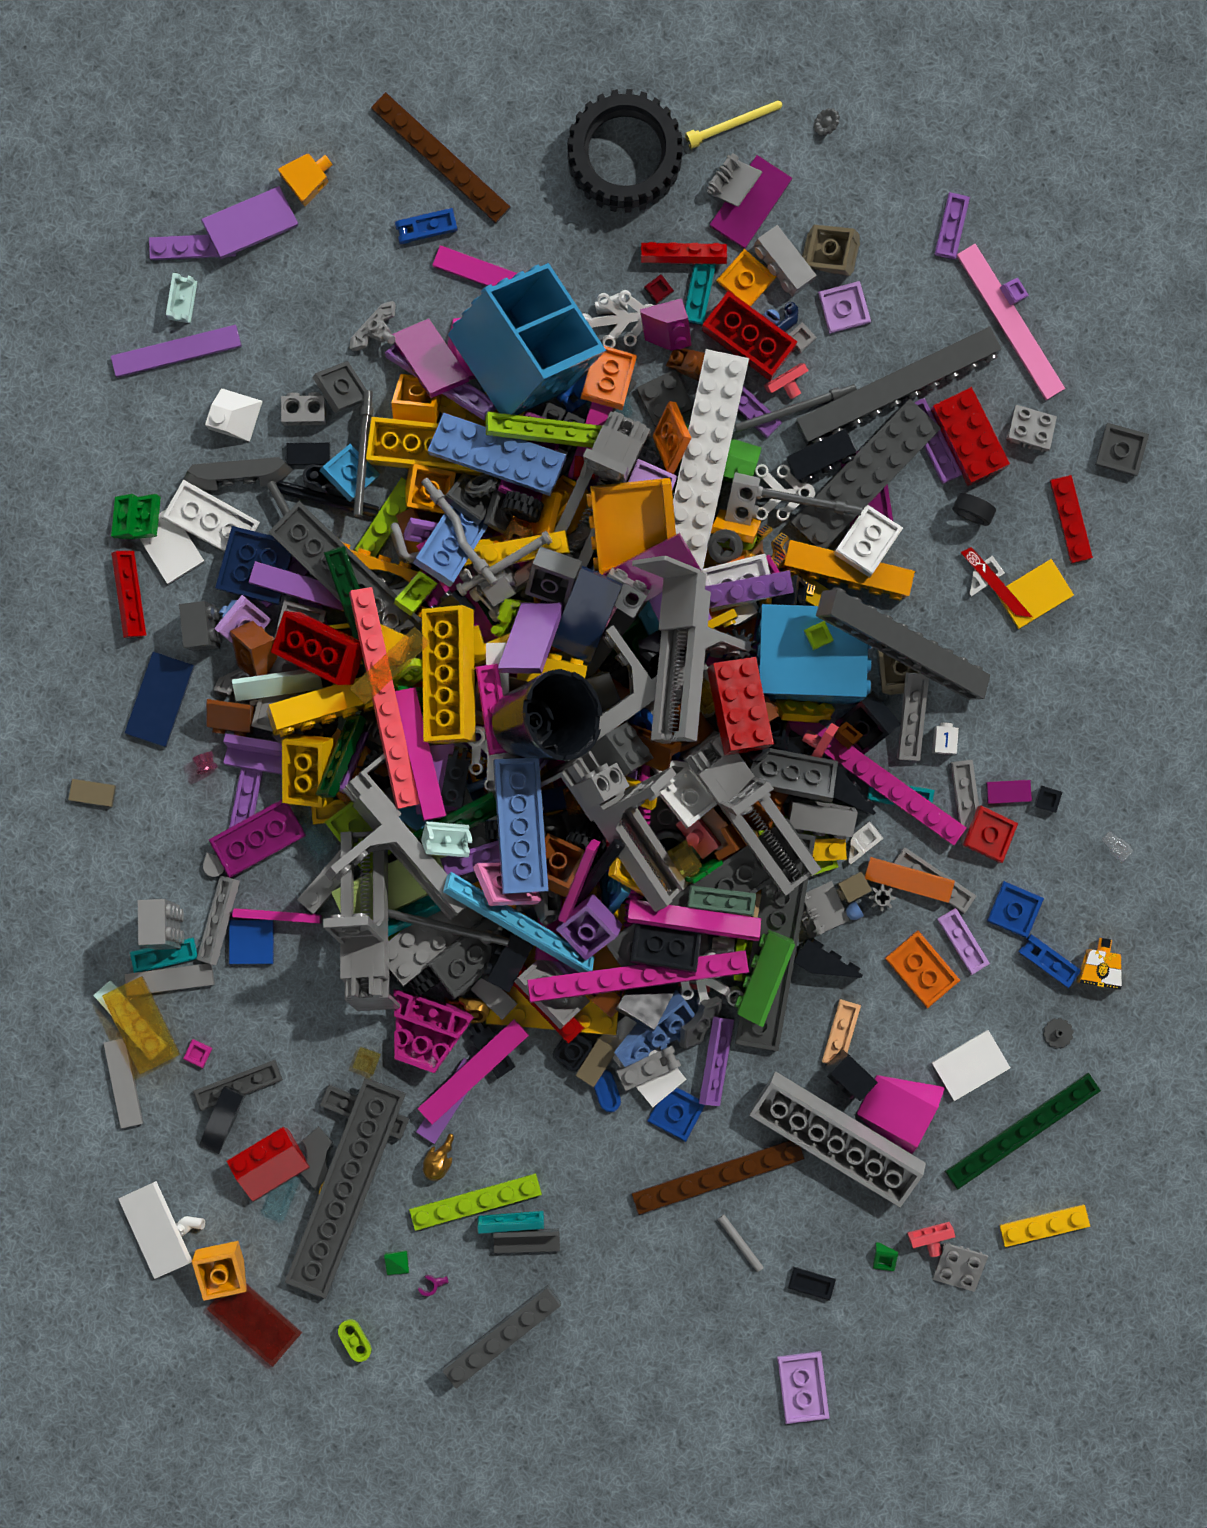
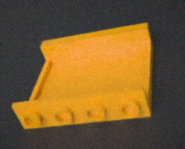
M670 478L590 486L591 493L586 495L587 505L592 507L593 515H589L590 529L594 528L595 536L591 537L592 550L597 551V558H593L594 571H599L603 575L604 572L676 535Z

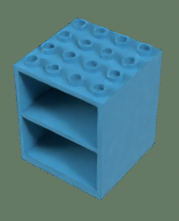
M549 263L543 266L535 265L526 273L521 271L512 279L504 278L495 286L490 284L481 290L482 294L471 302L472 306L461 314L463 317L453 323V328L448 333L449 338L497 411L511 415H519L571 388L606 351Z
M762 604L756 618L761 619L760 624L757 625L756 641L760 643L757 647V664L764 696H767L770 701L789 699L814 703L858 704L866 698V695L870 694L871 681L867 680L868 671H871V658H868L871 646L825 621L834 641L813 651L804 630L824 621L816 617L818 606Z

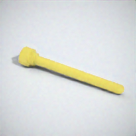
M775 101L700 132L698 130H691L685 133V138L687 142L690 141V149L696 148L704 139L781 109L782 102Z

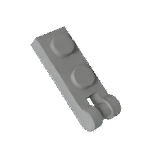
M669 1046L617 1070L625 1091L680 1067L679 1059L676 1060L673 1052L675 1050L673 1046ZM665 1056L668 1064L662 1066L659 1059Z

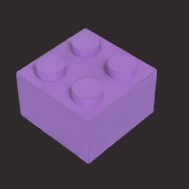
M591 894L573 909L566 923L559 922L556 930L587 960L618 936L623 924L594 894Z

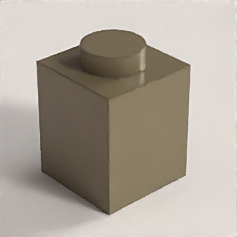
M862 871L837 883L839 888L836 889L840 900H845L847 903L872 891Z

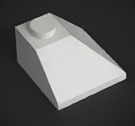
M221 388L211 405L205 425L209 430L250 442L263 401Z

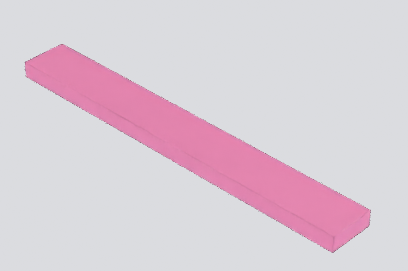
M973 244L958 253V260L1044 399L1048 400L1063 391L1065 387L1015 306L1010 305L1000 289L1002 285L977 245Z

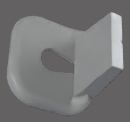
M392 523L390 532L398 560L412 566L415 565L413 561L420 551L409 554L399 524Z

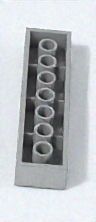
M776 1071L751 1109L749 1116L900 1208L924 1175L926 1165L924 1161Z

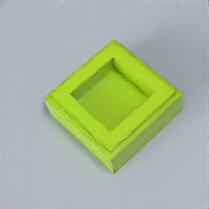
M825 621L804 630L813 651L834 641Z

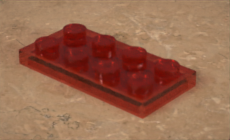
M247 1283L246 1292L216 1298L207 1310L272 1367L302 1334L301 1330Z

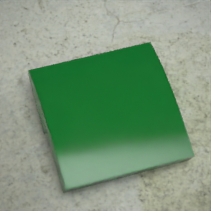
M128 494L115 497L111 537L119 539L157 537L161 497L157 494L140 497Z

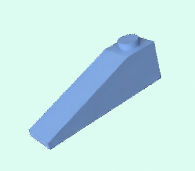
M675 990L656 1029L651 1032L636 1023L614 1053L621 1063L627 1067L648 1057L653 1050L667 1048V1044L672 1041L678 1040L680 1042L681 1027L690 1022L695 1014L686 1000Z

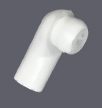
M186 1216L176 1223L180 1235L184 1236L193 1228L204 1229L205 1219Z

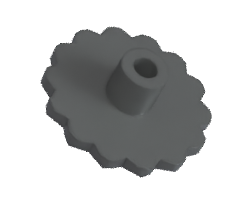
M834 108L822 110L814 120L813 128H815V132L819 136H827V134H831L836 130L837 125H839V112L835 111Z
M1054 1018L1052 1021H1048L1043 1033L1045 1041L1055 1048H1064L1073 1039L1072 1034L1074 1031L1071 1029L1072 1025L1068 1024L1067 1020H1062V1018Z

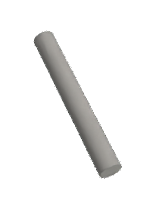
M724 1214L720 1216L717 1220L755 1271L759 1272L764 1268L727 1217Z

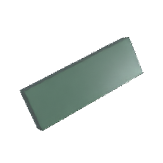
M690 885L687 907L753 916L756 893Z

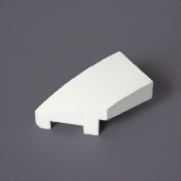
M993 555L984 561L998 578L1005 573ZM975 569L970 590L971 596L988 585Z
M870 821L853 834L849 857L850 864L883 839Z

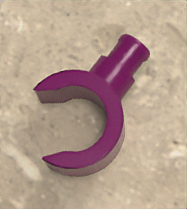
M425 1275V1278L434 1283V1289L425 1291L422 1288H418V1290L424 1296H431L438 1287L449 1283L448 1277L435 1278L432 1275Z

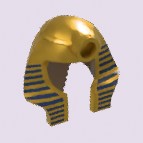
M764 525L759 529L754 547L751 550H742L741 556L744 555L745 558L765 554L763 539L773 531L772 527ZM780 533L771 543L773 549L771 558L777 568H780L787 557L783 546L789 538L783 533Z

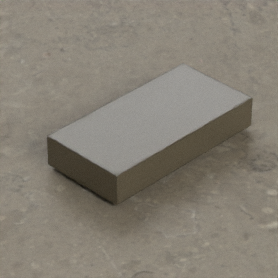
M72 779L68 800L113 807L116 785Z
M599 1038L575 1076L595 1087L615 1055L616 1049Z

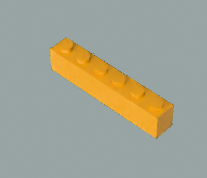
M793 540L786 542L784 550L787 553V557L780 568H784L786 571L790 570L791 574L798 575L799 572L807 574V578L819 580V577L828 579L827 583L840 585V582L848 584V588L854 590H861V588L869 589V593L874 595L889 594V598L901 601L902 598L910 595L914 570L880 562L872 576L868 577L834 555L835 551Z

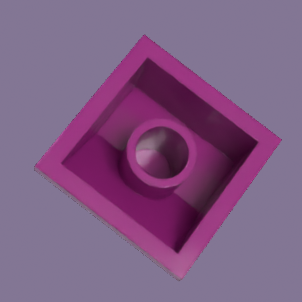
M682 298L640 309L645 341L670 351L692 345L688 316Z

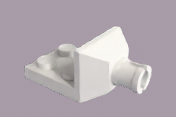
M672 760L670 767L673 768L676 775L670 780L672 784L660 791V797L687 829L717 805V803L687 762ZM651 767L655 775L662 772Z

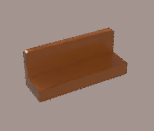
M733 824L720 829L728 846L715 852L718 860H722L747 845ZM753 830L756 836L759 837L757 831Z

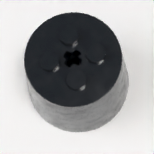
M555 669L537 676L504 695L494 708L492 727L495 738L500 746L511 755L525 758L572 760L589 752L598 740L601 732L599 724L602 709L597 693L583 676L576 672Z

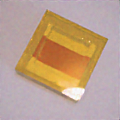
M360 1047L353 1068L374 1075L381 1054Z

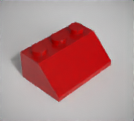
M285 1127L278 1129L226 1161L235 1179L253 1202L310 1168L290 1130Z

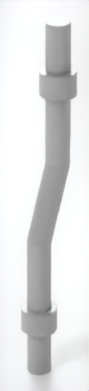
M425 478L421 484L429 492L430 498L435 505L438 504L452 521L458 544L474 564V569L478 574H482L491 586L495 585L498 580L488 569L489 565L484 559H480L468 544L460 517L445 500V495L440 489L437 490L432 482Z

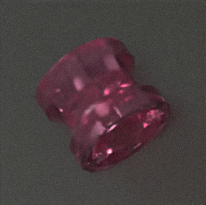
M212 751L192 758L193 763L197 765V775H202L218 768L217 763L213 761L214 754Z

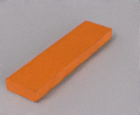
M870 857L865 875L866 880L947 903L950 901L955 881L873 857Z

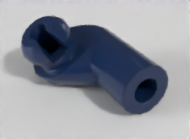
M794 302L785 304V318L776 325L784 332L798 322L799 310Z

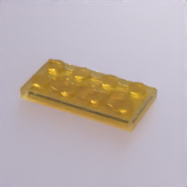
M143 976L102 995L139 1074L181 1055Z

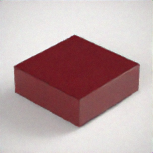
M662 274L644 286V289L656 304H659L674 292Z

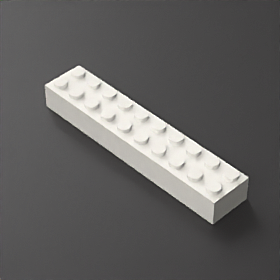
M708 349L705 351L688 429L691 440L682 457L673 498L676 534H681L700 569L704 567L749 358Z

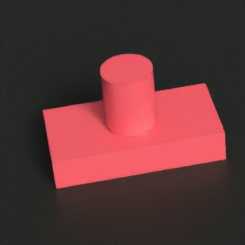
M799 363L763 386L768 393H773L784 387L789 398L793 399L801 394L794 379L808 372V369L804 363Z
M831 723L822 737L809 729L807 730L802 741L815 748L811 756L819 758L823 756L837 732L838 726Z
M701 818L687 829L681 821L676 824L686 837L687 843L693 846L702 859L721 845Z
M950 1222L907 1233L912 1248L927 1245L930 1257H937L942 1254L940 1241L955 1238L954 1229Z

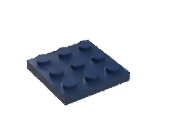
M232 526L215 589L280 605L282 593L250 584L249 579L255 561L289 571L293 555L271 535Z

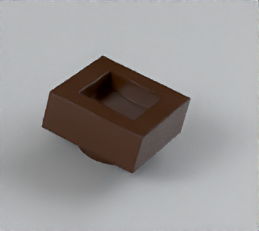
M846 721L838 728L834 738L847 749H850L863 735Z

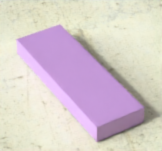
M956 908L937 918V921L970 975L990 964Z

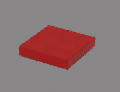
M980 805L977 807L963 846L998 863H1003L1018 823Z

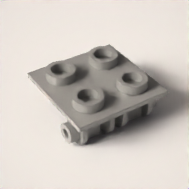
M732 153L731 156H727L726 161L723 163L724 166L719 167L721 172L716 171V175L709 181L707 192L739 207L763 172L739 161V157Z
M1015 405L1010 431H1008L1006 440H1010L1009 443L1019 445L1022 442V447L1028 444L1029 449L1032 447L1033 449L1040 450V452H1048V450L1050 451L1057 416Z
M832 881L806 892L801 920L810 938L850 921Z
M950 1242L943 1243L941 1247L942 1254L933 1280L975 1292L988 1255L982 1254L981 1251L975 1252L969 1248L964 1249L963 1246L951 1245Z

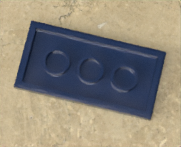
M582 566L551 646L591 663L623 584Z
M152 652L125 734L167 747L195 666Z

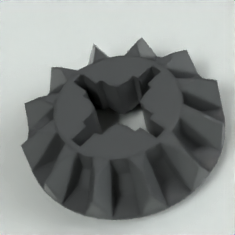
M484 473L479 474L467 483L465 491L472 498L482 497L485 494L488 495L489 492L495 491V488L498 487L499 479Z
M719 530L709 539L708 552L712 559L718 563H728L742 554L743 543L741 537L735 531ZM730 539L729 546L732 550L726 549L725 552L720 554L722 546L719 544L721 542L725 543Z

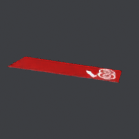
M972 547L960 552L1015 615L1033 617Z

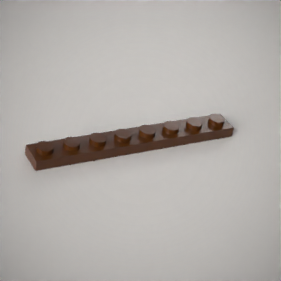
M385 92L371 107L381 119L492 221L497 223L509 211L510 206L390 95Z
M788 1140L633 1192L632 1196L640 1215L801 1161L805 1158L801 1147Z

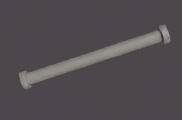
M544 531L542 536L488 569L495 575L546 543L549 545L553 541L548 532ZM478 574L463 584H457L456 587L459 593L465 596L468 590L486 579L482 574Z

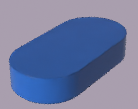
M605 1069L594 1090L600 1107L606 1112H613L619 1108L621 1098L612 1073Z

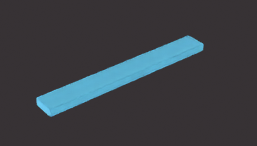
M452 872L447 875L443 890L445 894L578 972L593 970L595 956L585 960L566 939L508 905L489 906L483 890Z

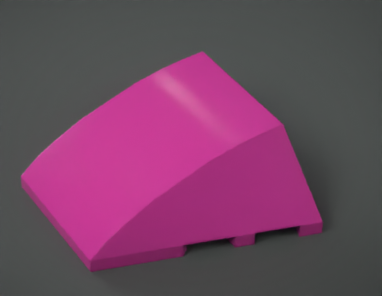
M394 989L395 1000L400 1004V1009L394 1010V1016H396L394 1057L396 1060L436 1073L474 1017L463 1009L424 995L417 998L412 992Z
M877 1075L875 1080L878 1083L864 1098L857 1115L871 1130L913 1154L939 1107L945 1087Z

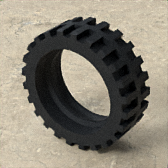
M618 89L611 90V96L605 97L602 93L597 96L595 103L589 101L585 104L584 112H578L575 124H571L570 136L567 142L568 163L571 177L575 179V185L579 190L582 189L584 191V196L588 200L593 198L596 200V205L601 208L603 205L610 206V211L616 212L617 208H624L625 213H630L631 208L639 207L641 211L646 209V204L652 202L653 205L658 203L659 197L661 195L666 196L670 191V186L675 184L681 168L683 146L682 133L678 130V122L676 118H671V110L667 106L663 109L660 106L659 99L654 97L653 101L647 99V93L641 91L640 96L632 94L633 89H626V94H618ZM618 117L636 118L647 123L657 134L661 145V159L657 169L647 180L635 185H616L602 179L593 169L589 159L590 140L597 128L610 119Z

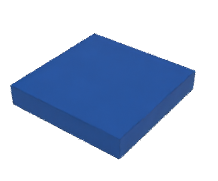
M1003 881L987 922L1028 938L1044 898Z
M229 920V964H274V920Z
M677 1087L655 1105L647 1121L686 1142L705 1105L699 1104L700 1099Z

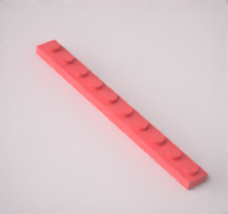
M369 587L352 590L349 592L395 806L397 809L419 805V799L373 589Z

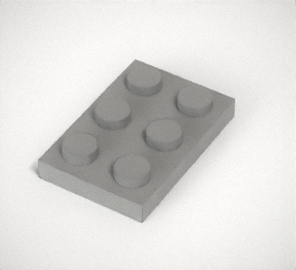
M537 960L514 982L529 996L527 980L564 974L552 961ZM584 995L534 1003L561 1029L590 1001Z

